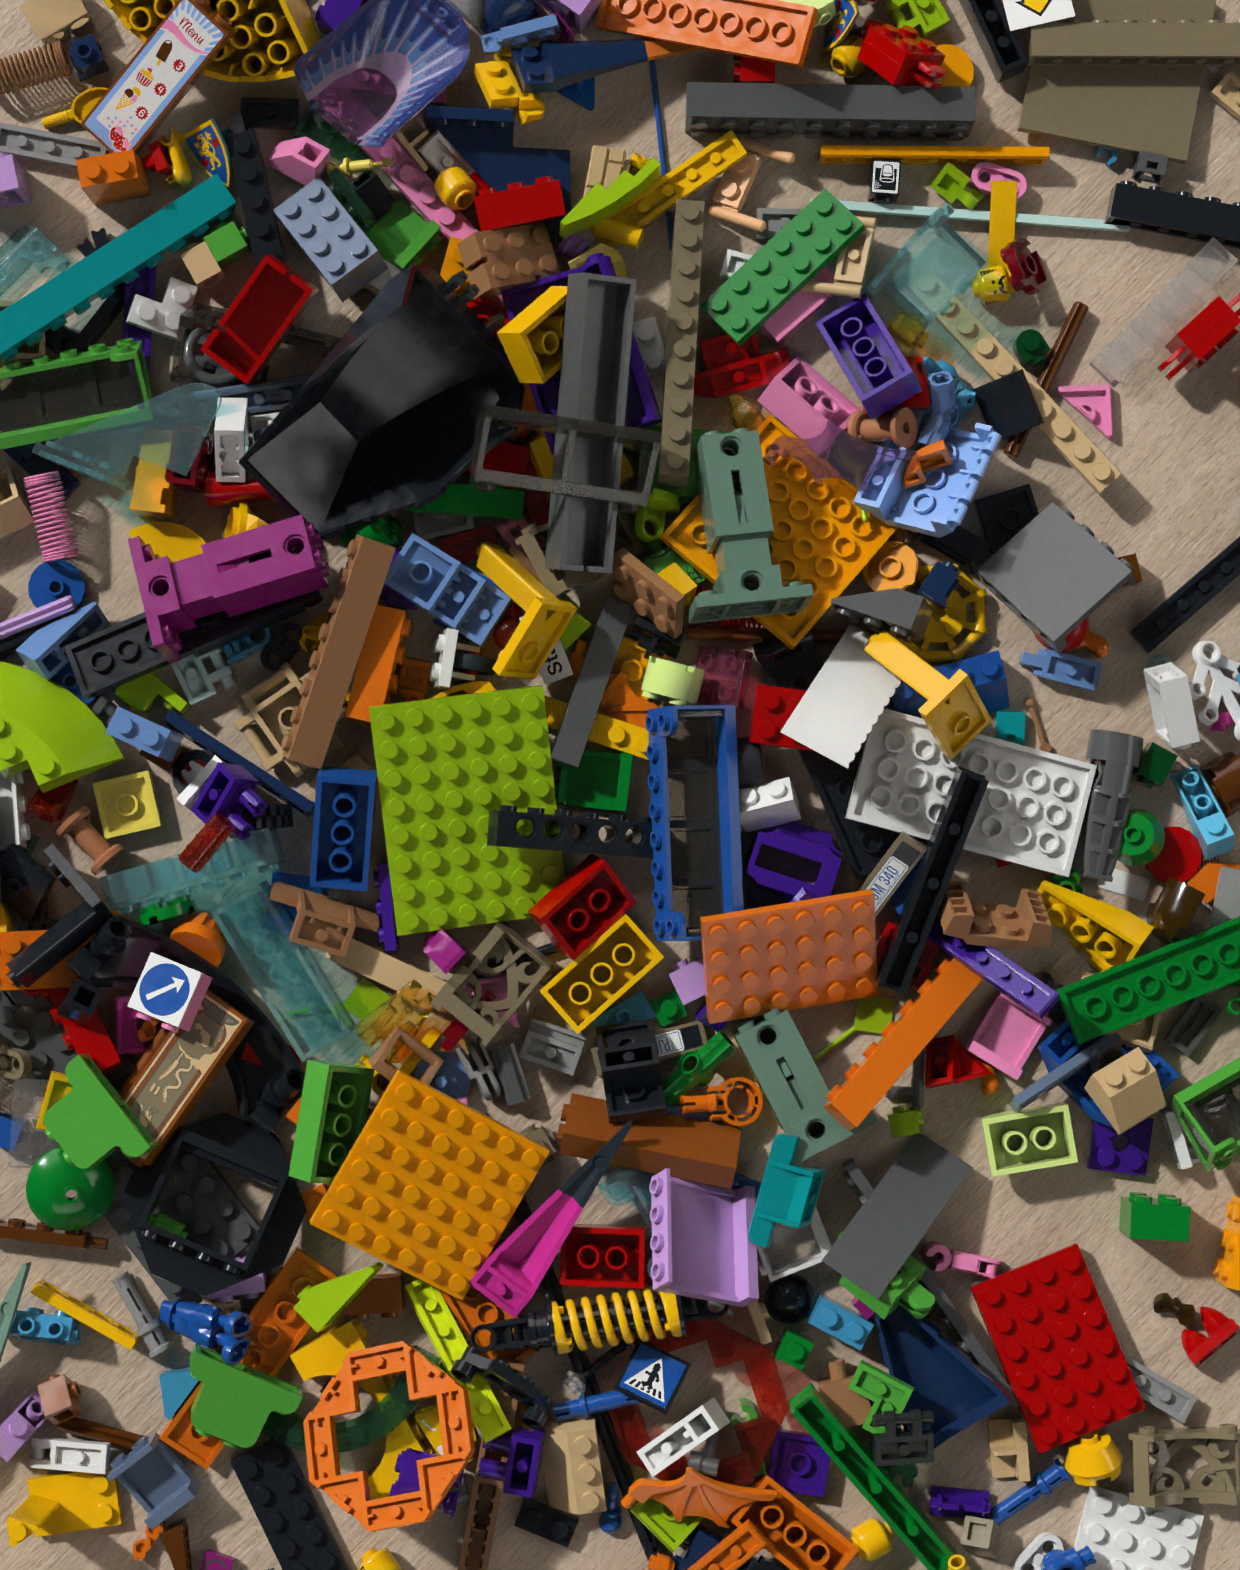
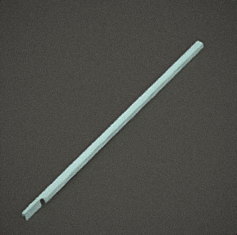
M838 200L850 212L990 222V211ZM1016 213L1015 224L1118 232L1130 231V226L1104 224V220L1019 213Z

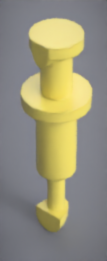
M347 157L343 159L342 164L328 162L327 173L331 177L335 176V173L344 172L346 177H352L355 172L372 171L375 167L380 166L389 167L392 161L389 157H384V161L377 162L372 161V159L351 161Z

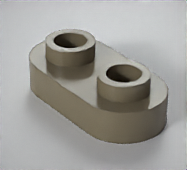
M0 1044V1076L13 1080L29 1076L32 1070L30 1055L23 1049Z

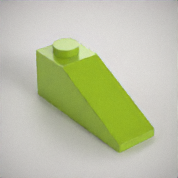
M378 1262L321 1282L313 1287L309 1284L298 1294L297 1298L300 1301L293 1308L318 1333L334 1321L384 1265Z

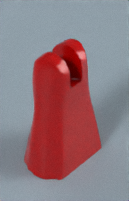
M214 464L212 472L209 471L205 477V499L209 507L246 500L274 499L248 472L246 473L245 482H216V466Z

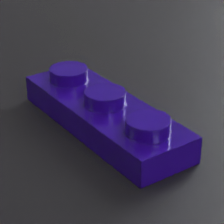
M388 864L377 865L378 871L373 873L375 888H380V899L376 900L377 916L382 917L383 928H379L380 946L385 945V951L399 950L400 944L396 931Z

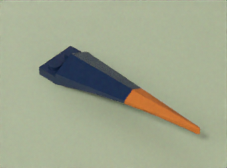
M651 39L540 42L539 47L512 48L511 60L524 94L553 92L574 83L624 67L704 49Z

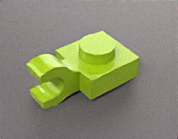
M950 162L943 167L930 185L932 189L951 204L956 199H959L970 210H973L984 197L979 190L967 186L971 179Z

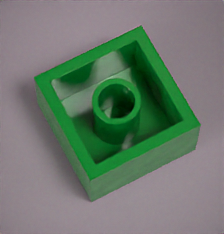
M1129 1192V1197L1121 1196L1119 1231L1128 1238L1189 1242L1190 1206L1183 1203L1182 1198H1177L1173 1194H1158V1198L1147 1196V1193Z

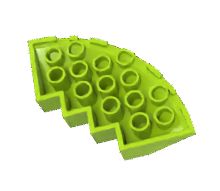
M0 661V773L5 779L31 768L39 788L45 793L124 759L114 738L105 733L107 728L102 721L72 692L52 679L47 680L41 677L35 671Z

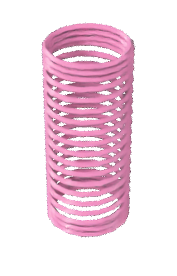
M59 471L29 476L23 479L25 488L31 489L26 492L32 494L27 498L34 499L29 501L30 504H35L30 506V508L36 509L31 513L38 514L32 517L33 519H39L34 521V524H41L35 526V529H42L36 533L43 534L37 538L45 539L38 542L39 544H46L40 546V549H48L41 552L44 563L79 555L78 547H70L76 545V542H69L74 540L75 537H67L74 534V532H66L72 530L73 527H65L71 525L72 522H63L70 520L71 517H62L68 515L69 512H60L68 509L67 506L59 507L66 505L67 502L54 503L65 500L66 497L64 496L56 497L63 495L65 492H55L62 490L64 487L49 488L62 484L61 481L52 482L61 479Z

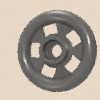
M210 321L199 325L189 334L183 350L184 361L189 372L200 382L216 387L231 385L240 379L205 353L203 357L195 355L196 345L203 346L208 338V334L212 333L214 328L222 327L218 324L219 321ZM206 363L217 368L214 375L203 370Z

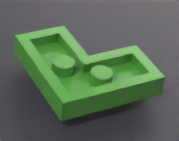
M862 1360L848 1388L874 1402L862 1428L875 1434L885 1433V1426L874 1427L872 1416L892 1410L894 1413H903L915 1387Z

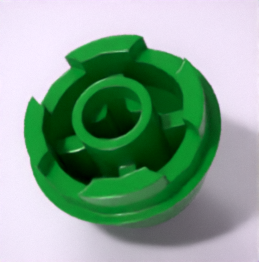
M1142 809L1129 810L1118 861L1130 866H1141L1150 863L1160 854L1165 842V832L1161 822L1155 815Z

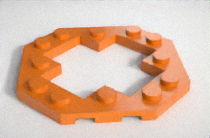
M399 1341L351 1351L344 1359V1365L336 1377H332L320 1395L321 1400L315 1409L310 1411L303 1421L309 1481L318 1489H322L328 1494L331 1500L345 1512L353 1515L369 1532L429 1522L475 1452L468 1390L408 1342ZM406 1372L409 1400L416 1401L437 1397L444 1455L416 1460L420 1491L371 1500L368 1471L341 1475L335 1417L361 1412L358 1382Z

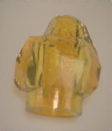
M740 394L729 396L727 400L730 406L728 415L731 424L736 429L748 428L749 431H755L765 421L766 418L761 414L762 405L755 399Z

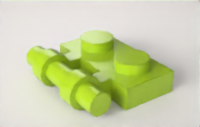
M882 0L885 5L883 9L886 15L891 16L897 28H902L903 25L914 29L919 28L923 36L926 37L950 23V18L940 0ZM906 5L913 16L908 21H906L900 10Z

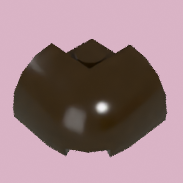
M1168 878L1156 902L1149 903L1146 912L1147 923L1154 927L1151 932L1152 935L1167 945L1175 943L1177 938L1174 936L1179 929H1187L1205 894L1183 882Z

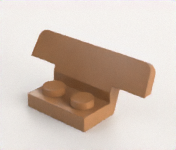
M275 882L271 888L270 900L296 907L297 915L288 939L290 942L345 958L356 926L375 932L378 930L379 919L377 913L371 909L283 882Z

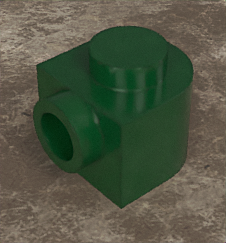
M1033 329L1021 332L1013 344L1014 355L1022 367L1029 363L1032 367L1041 363L1047 358L1045 354L1050 349L1041 333Z

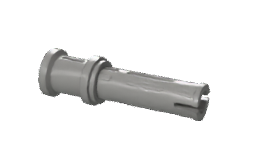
M128 1271L113 1279L112 1283H114L125 1306L138 1326V1337L143 1338L150 1350V1358L173 1346L172 1341H168L161 1330L160 1320L152 1317L142 1296L131 1280Z

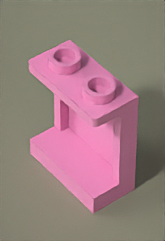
M999 990L965 1048L1006 1075L1018 1080L1023 1072L1021 1068L1046 1027L1050 1026L1053 1021L1047 1018L1049 1012L1040 1019Z

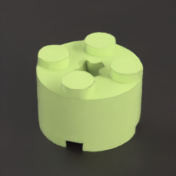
M649 656L641 690H643L642 696L666 701L667 697H670L669 703L675 705L697 704L705 670Z

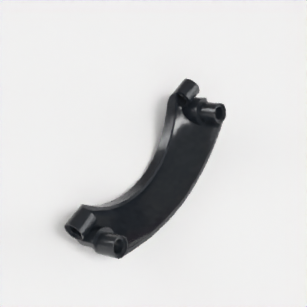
M118 915L111 917L87 944L78 950L66 966L85 982L97 988L109 987L134 991L152 952L212 977L208 989L254 1021V1024L225 1066L233 1084L239 1113L265 1136L269 1134L281 1120V1113L302 1093L305 1072L280 1033L239 986L204 958L171 938ZM247 1043L260 1060L262 1066L241 1059Z

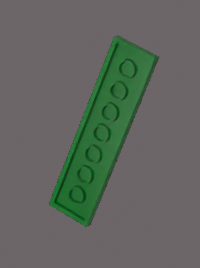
M1240 916L1056 989L1055 991L1060 995L1059 1001L1076 1044H1082L1240 980Z

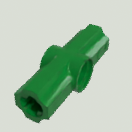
M720 1030L697 1052L688 1051L681 1056L678 1062V1069L662 1083L665 1101L673 1107L677 1104L680 1096L688 1094L696 1085L702 1087L709 1084L714 1078L715 1068L737 1049L724 1032Z

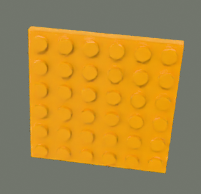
M769 414L756 430L759 432L774 528L768 541L772 565L779 564L783 587L787 583L800 581L803 585L812 584L813 597L803 612L753 618L793 650L832 605L830 603L832 598H838L898 527L887 525L868 512V521L863 522L861 509L853 502L858 493L857 486ZM698 494L661 535L660 540L710 582L715 584L718 578L715 553H707Z
M398 1069L309 1221L311 1225L463 1300L471 1287L469 1282L488 1258L550 1150L544 1145Z

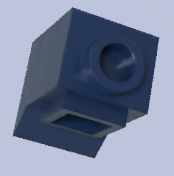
M93 34L70 42L72 46L69 49L70 57L80 82L110 71L100 52L102 50L100 44Z
M937 561L918 589L917 594L942 610L946 609V599L951 595L959 582L956 578L959 569L948 561L943 563Z

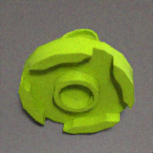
M642 488L632 489L625 493L623 508L636 516L635 533L641 541L650 542L660 538L664 531L665 519L679 515L681 501L678 502L679 497L677 495L660 489H653L652 494H642ZM646 521L651 522L653 525V535H649L646 532Z

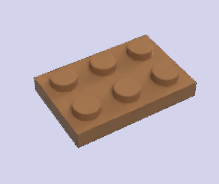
M622 548L616 552L613 591L618 598L627 601L641 616L647 617L661 632L667 633L673 639L682 634L685 596L626 549Z

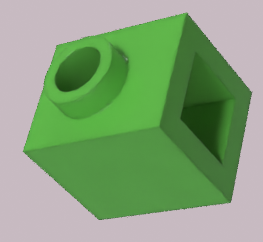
M234 221L229 224L228 222L220 223L213 228L211 234L203 237L221 269L251 253L247 246L250 243L244 227L238 229Z

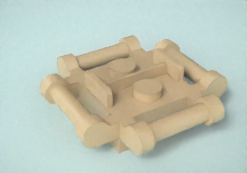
M286 661L280 665L281 669L250 690L246 688L239 693L250 709V713L233 725L238 732L241 731L254 749L262 761L261 766L264 771H270L285 760L291 771L298 778L304 774V770L309 766L288 760L283 755L284 750H281V745L285 734L290 733L293 724L290 721L294 707L299 706L302 695H300L301 684L305 678L308 679L310 671L301 678H298L293 668ZM286 678L291 682L259 705L256 703L255 700ZM342 707L337 723L347 718L345 717L347 707ZM254 721H257L277 750L275 755L272 756L252 728L251 724ZM335 730L326 755L334 749L339 750L345 746Z

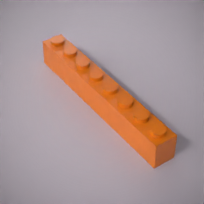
M951 957L949 960L944 958L934 969L937 973L931 981L927 978L916 990L919 993L914 1001L909 999L898 1011L901 1014L896 1022L891 1020L880 1032L883 1035L881 1040L877 1044L873 1041L862 1053L865 1056L864 1060L859 1065L854 1063L844 1074L847 1078L841 1086L836 1084L826 1095L828 1102L823 1108L848 1131L857 1128L981 982L982 977L955 958Z

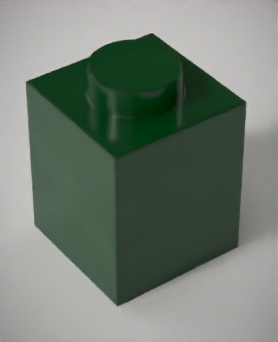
M1154 742L1147 743L1141 754L1139 768L1133 769L1132 775L1137 777V783L1151 789L1152 786L1160 787L1163 785L1178 755Z

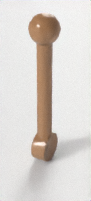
M1027 697L1024 700V705L1029 708L1041 743L1039 750L1050 753L1051 745L1046 743L1034 708L1035 700L1032 697Z

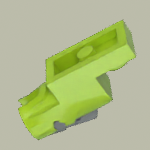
M153 672L107 691L118 706L125 710L133 708L136 711L148 713L162 697L164 700L161 703L173 712L178 710L185 714L191 707L186 699Z

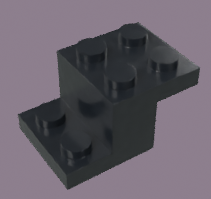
M648 1019L595 1027L609 1124L667 1115L653 1020Z

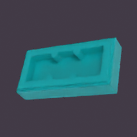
M997 711L995 714V738L1024 746L1026 712Z

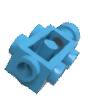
M27 1307L26 1311H16L9 1335L33 1342L75 1346V1344L80 1342L82 1329L79 1327L80 1323L63 1311H55L54 1315L44 1314L42 1309Z

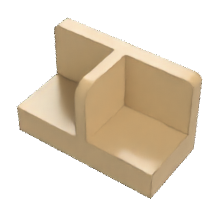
M414 117L393 138L425 172L429 168V164L419 155L417 150L430 136L428 135L429 131L424 129Z
M1022 1417L988 1419L991 1474L993 1478L1016 1477L1019 1482L1031 1481L1027 1431L1024 1419Z

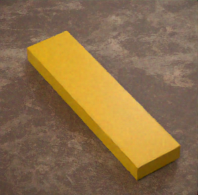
M44 1279L37 1282L30 1292L129 1350H132L141 1338L138 1337L135 1331Z

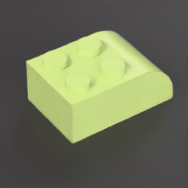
M1064 1102L1023 1108L1019 1112H1014L1013 1110L1000 1112L981 1118L991 1177L1078 1162L1069 1107Z

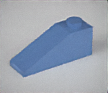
M92 602L37 630L16 651L28 669L49 680L69 662L64 646L103 630L109 624V621L98 604Z

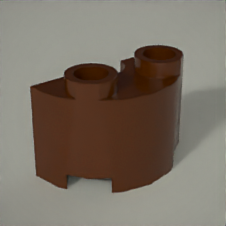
M1228 752L1199 767L1207 783L1214 790L1217 801L1226 818L1240 811V754L1235 755L1232 752Z

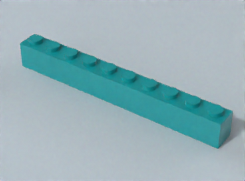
M215 174L0 312V360L4 362L11 360L19 353L17 351L25 344L28 346L36 344L43 338L41 334L50 328L53 331L61 328L67 323V317L74 313L77 315L84 313L91 307L90 303L99 297L101 300L109 297L116 291L114 287L120 283L129 284L139 276V271L147 266L149 269L154 268L163 261L162 256L170 251L173 254L179 252L186 247V241L193 236L200 238L211 230L209 226L218 220L220 223L229 220L235 214L233 211L236 209L237 202L219 176Z

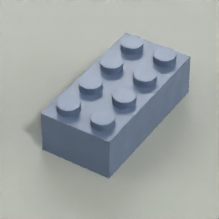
M319 176L273 210L283 227L342 303L389 269L376 247Z

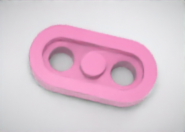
M988 161L978 163L970 175V182L973 188L990 196L992 180L1017 181L1016 201L1024 195L1027 189V181L1020 172ZM982 174L987 175L989 181L984 183L980 180L979 176Z

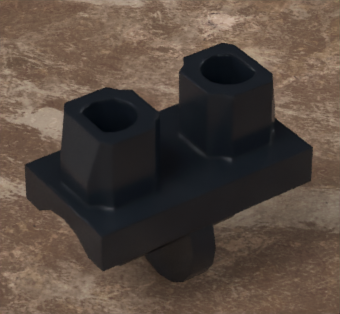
M642 616L641 618L637 617L630 637L639 641L637 646L646 649L645 659L649 660V656H652L653 653L662 658L664 654H667L676 659L684 641L682 637L685 628L683 626L682 634L673 639L667 633L661 632L647 617Z

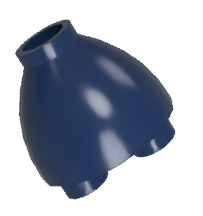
M483 0V22L480 28L486 34L501 31L500 28L533 20L538 15V12L535 10L538 7V3L534 0Z

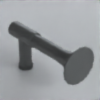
M924 1049L913 1061L911 1087L892 1086L885 1094V1098L910 1097L911 1107H923Z

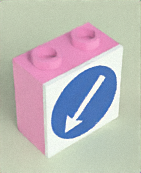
M151 952L127 1006L137 1010L136 1016L152 1023L153 1019L157 1018L163 1021L161 1027L178 1033L179 1028L189 1032L212 977Z

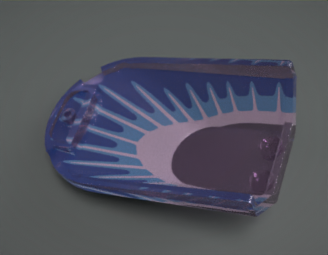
M369 0L296 61L294 73L310 107L353 145L382 147L461 74L470 54L469 31L461 15L445 0Z

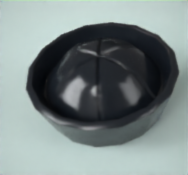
M790 1274L769 1284L765 1292V1305L768 1313L775 1320L783 1324H796L804 1321L811 1314L815 1305V1294L812 1286L805 1278L797 1274Z

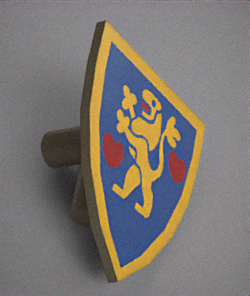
M834 0L836 16L825 26L820 50L821 55L837 47L847 34L859 36L860 31L865 30L863 28L865 20L859 15V8L855 0Z

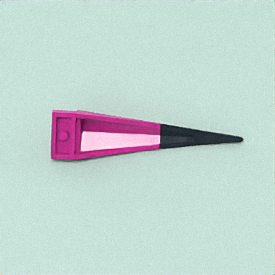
M633 1120L628 1121L488 1256L469 1282L470 1285L511 1316L517 1317L534 1295L630 1130Z

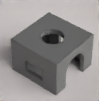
M1140 151L1135 158L1131 178L1160 183L1165 176L1169 156ZM1141 172L1152 173V177L1141 175Z

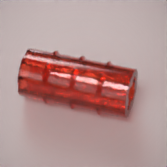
M215 813L205 823L199 833L195 834L196 836L186 845V848L178 856L179 860L195 873L200 872L205 864L210 862L209 860L216 851H219L222 844L228 840V837L236 829L235 825L223 814Z

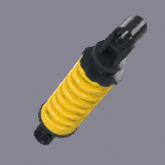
M648 1287L642 1290V1302H638L634 1290H628L626 1295L627 1304L626 1300L621 1299V1295L618 1292L612 1293L611 1302H606L604 1295L599 1294L596 1296V1304L592 1305L588 1297H582L580 1301L581 1306L575 1307L572 1299H567L565 1301V1309L563 1306H559L556 1301L548 1300L546 1311L538 1313L534 1310L528 1311L527 1318L506 1319L496 1323L476 1326L471 1332L470 1341L476 1350L482 1352L516 1350L529 1346L532 1347L533 1352H539L541 1348L551 1347L556 1357L560 1356V1354L570 1353L573 1350L574 1343L577 1344L581 1351H586L589 1348L590 1341H592L597 1349L604 1346L605 1339L608 1340L611 1346H617L620 1343V1336H623L627 1344H632L636 1338V1330L640 1339L643 1342H647L651 1338V1327L659 1340L664 1339L666 1331L669 1330L674 1337L685 1338L687 1337L688 1322L721 1318L728 1312L729 1305L725 1304L722 1311L715 1313L709 1310L707 1300L657 1291V1299L654 1300L652 1291ZM512 1328H514L515 1341H514V1338H513V1330H512ZM483 1330H489L492 1334V1342L486 1347H481L477 1341L478 1334Z

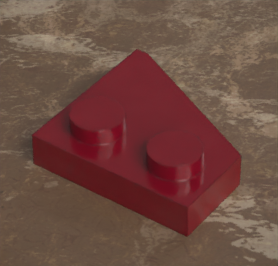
M487 990L479 1000L493 1002L496 996ZM455 1018L442 1033L446 1038L440 1046L449 1053L467 1033L469 1028Z

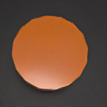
M201 911L198 915L193 912L174 927L169 938L180 943L217 968L226 953V927H222V921L219 918L215 917L213 919L208 916L209 913Z

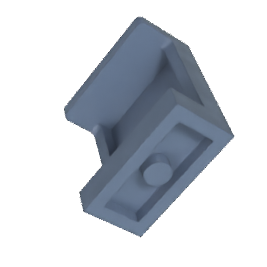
M157 1433L148 1439L145 1436L139 1439L132 1446L131 1449L133 1451L129 1454L121 1453L111 1462L110 1466L112 1468L107 1475L110 1482L117 1477L146 1510L148 1515L144 1522L151 1530L192 1500L201 1486L198 1479L170 1447L159 1439Z

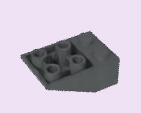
M898 588L832 598L830 602L837 609L836 613L843 616V620L855 625H859V622L862 621L870 625L869 628L879 633L883 630L891 631L896 634V638L912 643L913 639L922 641L934 610L924 597Z

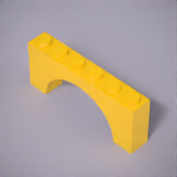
M350 1318L297 1348L291 1353L290 1358L303 1381L322 1375L336 1376L344 1365L343 1361L349 1352L370 1348L366 1340L368 1332L361 1321L356 1322L355 1319ZM392 1375L358 1382V1385L367 1391L378 1405L386 1427V1447L383 1458L377 1467L368 1474L371 1500L389 1497L392 1484H395V1481L399 1478L400 1473L395 1472L398 1455L402 1451L411 1448L421 1452L435 1453L433 1448L428 1449L423 1441L425 1434L418 1422L414 1424L408 1415L411 1413V1409L404 1397L399 1399L394 1390L397 1385Z

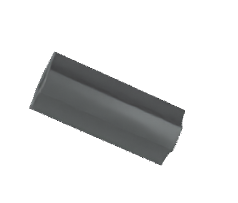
M514 1043L491 1050L507 1105L510 1106L531 1099Z

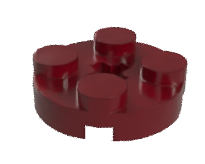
M1020 237L1001 249V257L1011 273L1010 283L1015 291L1023 290L1028 295H1034L1046 287L1042 286V283L1047 281L1046 270L1038 252L1031 253L1026 247L1031 243L1025 238Z

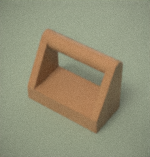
M398 1025L370 1058L371 1067L391 1082L398 1068L386 1060V1057L398 1039L430 1064L419 1079L429 1085L442 1065L443 1059Z

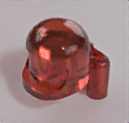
M511 602L494 628L493 638L501 649L505 648L520 623L519 618L526 613L516 602Z

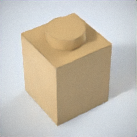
M205 241L190 244L185 248V252L180 255L201 291L226 277Z

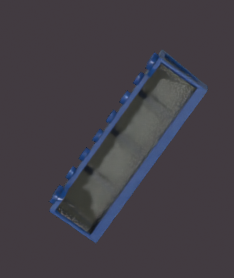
M676 705L648 710L645 726L649 733V744L646 753L650 761L648 787L651 790V803L649 805V815L652 819L650 844L653 848L651 872L654 876L655 886L652 893V901L656 912L653 929L657 941L702 940L700 917L744 910L735 705Z

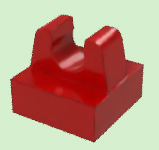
M160 141L149 144L151 153L141 159L144 169H151L152 173L159 172L165 175L173 173L168 147Z

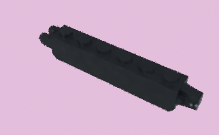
M242 112L231 114L233 131L227 132L226 139L256 268L266 254H273L287 265L276 214L273 211L274 204L258 137L253 126L246 127L244 124Z

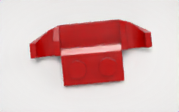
M756 332L740 347L727 334L698 341L705 369L695 373L694 395L718 398L770 384L774 377L791 362L788 347L761 354Z

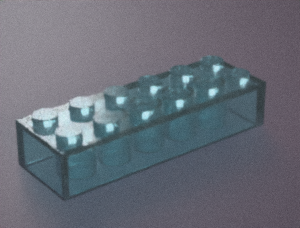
M265 828L250 833V837L243 841L237 837L100 877L109 910L119 911L120 915L130 914L141 910V904L147 903V906L160 902L164 904L170 902L168 896L175 895V898L185 895L191 896L197 894L196 888L203 887V890H210L224 886L223 880L229 878L231 882L251 878V872L256 870L263 874L280 869L279 864L286 861L277 830Z
M266 880L212 912L211 915L303 1062L350 1034L357 1026L307 946L288 940L294 923L280 902L270 900L272 887Z

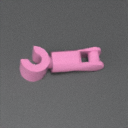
M937 1241L927 1242L920 1251L925 1256L930 1257L937 1252L940 1253L939 1258L932 1262L931 1268L934 1271H942L948 1267L950 1270L993 1278L997 1276L998 1264H1002L1001 1260L957 1250H952L950 1253L943 1244ZM981 1261L987 1262L985 1271L979 1270Z

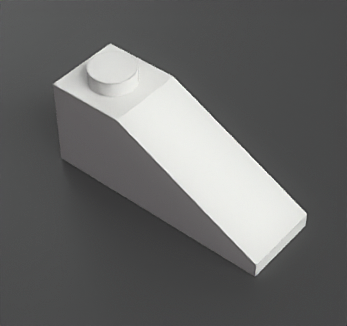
M712 1398L637 1451V1454L652 1477H654L728 1425L730 1421L715 1398Z

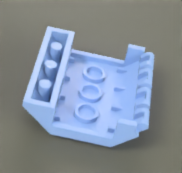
M917 409L912 411L917 420L919 433L925 421V411ZM977 422L974 427L977 433L956 428L950 429L944 442L951 454L953 464L925 472L927 482L907 489L903 488L901 480L914 454L918 450L915 449L914 445L910 448L901 449L893 441H882L853 502L890 526L938 538L952 533L955 527L961 524L968 509L966 504L971 503L980 484L977 480L983 477L991 460L989 455L995 452L1002 436L992 426Z

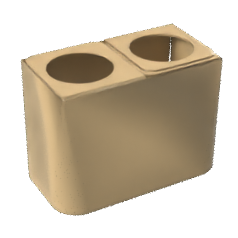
M27 0L20 6L21 11L46 48L48 43L52 46L53 42L61 41L93 22L82 0Z

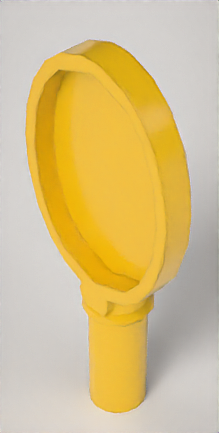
M95 87L83 91L73 100L71 109H65L63 112L42 118L45 129L67 122L70 123L73 120L81 123L108 88Z

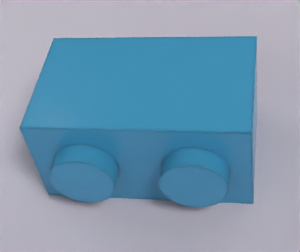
M822 1293L818 1294L814 1308L807 1317L809 1324L860 1351L874 1326L870 1318L867 1320L862 1314Z

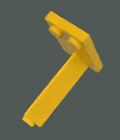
M484 542L476 551V554L479 556L477 568L526 612L507 645L499 653L498 660L492 669L499 676L535 679L578 608L571 602L560 601L500 545Z
M885 630L879 635H872L867 641V646L864 649L865 652L928 700L918 711L941 751L950 760L992 721L969 676L961 669L950 679L946 678Z
M73 1471L29 1477L27 1479L29 1496L6 1519L10 1546L15 1547L33 1533H35V1537L121 1525L123 1523L117 1477L110 1482L107 1478L109 1472L106 1474Z

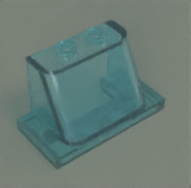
M945 203L928 217L863 287L862 294L865 293L868 299H871L881 291L919 324L926 327L938 313L943 316L954 305L951 300L958 292L963 295L973 285L974 282L971 278L986 261L945 222L954 212Z

